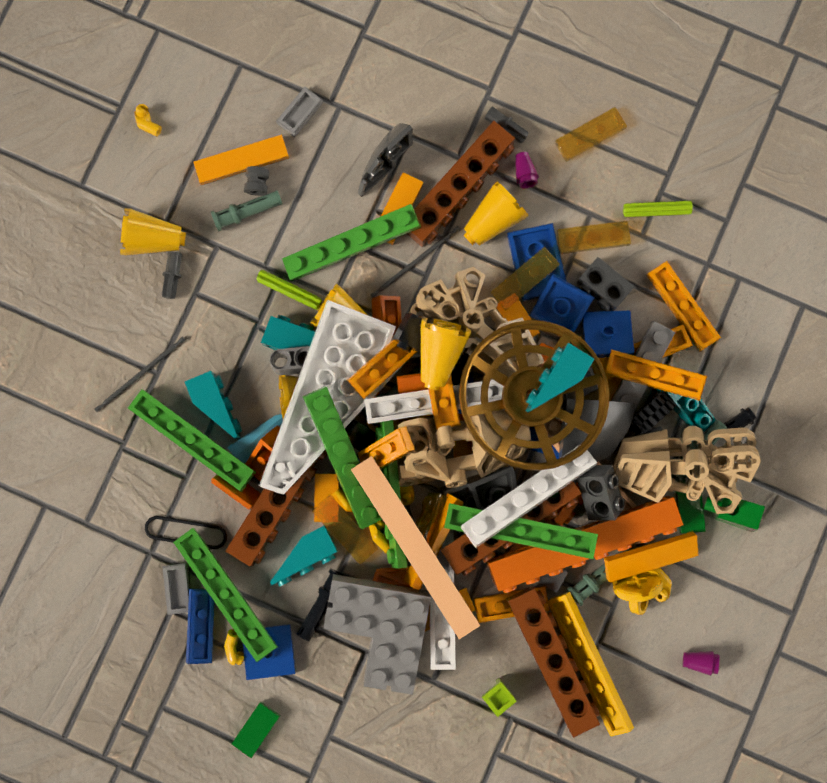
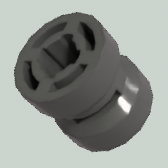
M258 166L247 167L245 174L247 182L244 184V192L255 196L267 195L268 186L266 185V180L269 179V170Z

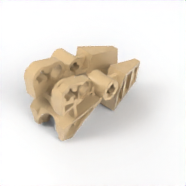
M475 267L457 272L455 275L456 282L449 289L446 288L442 279L424 286L420 289L416 297V303L412 305L409 313L415 315L422 311L424 313L421 316L422 318H428V320L430 317L433 318L430 323H433L434 319H439L461 325L460 330L464 332L469 328L471 334L464 347L468 357L480 343L475 339L476 336L483 340L490 333L494 332L484 323V318L490 316L495 322L497 329L514 322L524 321L523 318L507 321L506 318H503L496 309L498 302L493 297L477 302L486 275ZM468 274L476 275L479 283H469L466 276ZM521 330L523 345H536L530 331ZM511 333L493 341L478 357L491 365L502 353L513 348ZM525 353L528 366L542 367L545 361L541 354ZM513 356L504 361L497 370L510 377L515 371L519 370L516 357ZM474 366L472 367V370L485 376L483 372H481Z
M505 410L491 412L500 427L507 431L513 419L510 418ZM484 414L472 416V423L479 435L490 447L497 450L503 438L491 428ZM434 417L430 419L416 418L404 421L398 425V428L407 427L415 449L406 455L405 465L398 468L400 487H409L435 480L445 481L447 488L461 487L467 484L466 471L477 469L480 477L483 478L506 464L496 460L483 450L474 440L464 420L460 421L461 425L442 426L438 430H436ZM521 425L515 437L531 441L529 427ZM454 441H472L473 454L445 459V456L454 447ZM511 444L505 456L515 460L523 456L526 448Z
M697 426L685 428L682 432V438H668L666 429L622 439L613 462L614 472L619 479V486L657 503L660 502L667 491L685 493L689 500L696 501L706 487L716 514L734 512L742 499L741 492L736 489L738 478L751 483L761 462L759 452L755 448V434L748 428L714 430L709 433L707 440H704L703 431ZM720 437L724 438L726 443L723 446L716 447L712 444V441ZM730 437H733L734 445H731ZM742 437H747V443L742 444ZM670 456H682L683 459H670ZM671 474L686 475L688 480L686 484L677 482L671 478ZM721 498H729L732 501L728 507H721L717 503Z

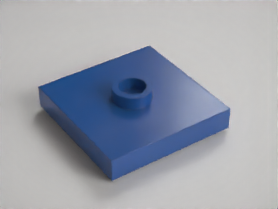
M553 274L529 316L538 321L558 324L574 332L594 300V296Z
M630 310L585 313L583 316L584 341L593 349L598 358H608L611 349L634 356Z
M291 624L265 627L278 647L259 662L255 661L243 644L246 680L296 674Z

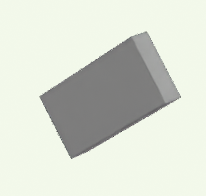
M304 87L276 120V123L293 137H296L321 107L323 100L307 87Z
M188 563L162 566L167 615L187 613L189 589H191Z

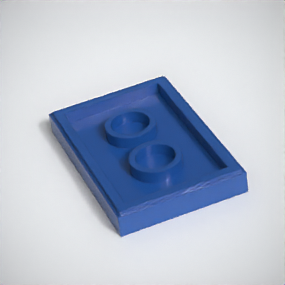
M553 223L507 233L522 302L539 298L553 274L566 281Z

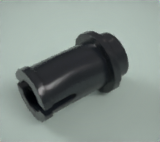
M749 407L746 409L742 408L739 414L725 422L724 425L728 429L744 428L748 424L753 425L754 420L757 418Z

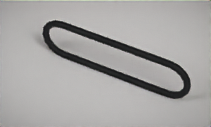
M153 516L145 524L146 535L154 540L172 543L176 540L150 534L148 526L155 519L220 530L223 533L222 543L217 546L207 545L209 549H219L223 547L227 540L226 531L218 525L163 516Z

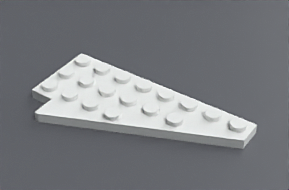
M330 300L326 301L259 484L260 487L284 495L325 450L302 396L326 386L344 428L365 407L364 399L361 398L347 380L391 342L396 326ZM397 369L390 377H388L365 399L373 398L399 369Z

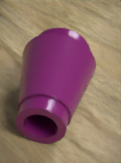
M520 152L516 154V183L522 189L536 186L539 175L529 157V153Z
M713 651L684 652L682 667L709 676L718 674L720 656L719 654H714Z

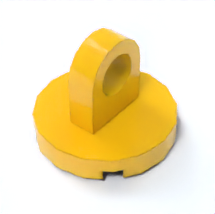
M655 570L612 582L614 593L619 598L629 601L631 613L643 615L646 612L649 600L659 595L663 588L662 578L659 577V573Z

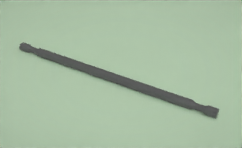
M458 226L455 227L453 231L446 234L377 291L370 294L371 297L377 296L380 291L386 289L448 240L454 233L458 232L460 228Z
M182 336L178 342L171 345L105 399L101 405L94 408L96 412L100 411L104 405L111 402L172 352L180 343H183L185 341L184 337Z

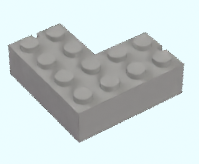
M333 574L323 629L371 637L364 674V687L386 690L388 685L391 686V691L413 695L431 595L428 590L419 589L418 591L411 587Z

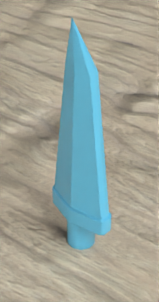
M282 414L273 416L228 446L227 448L231 454L243 463H246L261 438L274 427L282 424Z

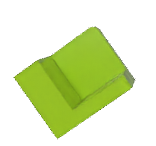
M500 678L496 680V684L481 696L497 717L517 702L515 696Z

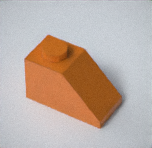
M278 425L261 438L245 463L256 471L254 477L260 482L280 430Z

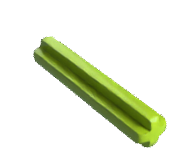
M691 201L625 203L623 205L624 217L690 215L693 211Z
M260 270L256 280L259 283L315 310H318L322 303L321 297L265 270Z

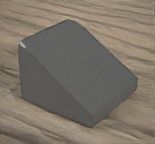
M563 568V572L558 575L549 576V574L541 576L538 582L557 593L568 571Z

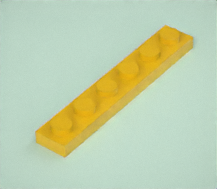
M571 592L552 597L547 603L599 710L610 737L631 732L634 726Z

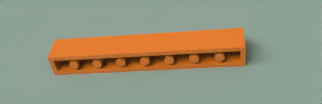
M664 496L659 503L650 501L622 511L616 520H597L574 529L598 534L594 558L599 560L609 556L608 552L617 549L620 552L630 549L632 543L638 541L640 543L650 542L655 539L654 536L657 534H672L677 531V527L683 525L674 497ZM524 546L491 558L487 561V565L495 588L498 591L503 590V593L516 590V585L526 582L527 585L540 581L541 576L546 574L555 576L562 573L563 568L583 566L586 564L585 560L589 558Z

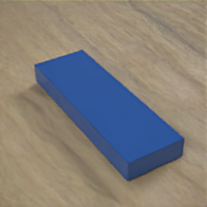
M189 589L187 664L212 663L215 602L206 589Z

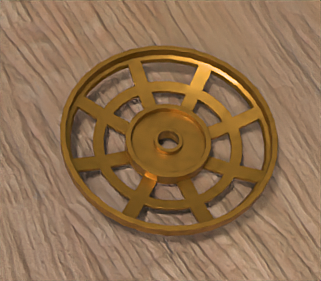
M526 320L500 327L477 345L469 356L462 372L459 400L466 426L474 440L485 452L511 467L540 471L570 463L592 446L601 433L607 418L609 387L607 376L599 358L581 337L558 324L547 321ZM521 330H542L560 336V339L553 350L540 345H523ZM511 333L513 348L502 353L491 365L478 357L493 341ZM570 342L594 358L591 367L595 375L583 378L579 383L529 413L525 411L529 405L526 403L527 391L538 390L541 382L538 380L546 368L550 370L554 363L551 358L558 347L563 348ZM525 353L546 355L548 359L542 368L528 366ZM515 356L519 370L515 371L510 377L497 370L504 361ZM474 366L485 374L481 385V404L468 407L466 400L467 382L470 371ZM491 379L504 386L501 400L488 402V388ZM598 385L599 408L595 423L592 425L580 419L584 405L583 389ZM575 391V408L573 414H570L561 409L563 394ZM505 409L510 418L513 419L507 431L500 427L491 412ZM484 414L491 428L503 438L497 450L490 447L479 435L472 423V416ZM554 417L567 423L558 434L551 438L548 437L545 423ZM521 425L535 427L539 441H526L515 436ZM574 428L588 434L586 439L575 450L564 457L556 459L551 445L564 439ZM511 444L523 448H542L546 462L525 463L512 460L505 455Z

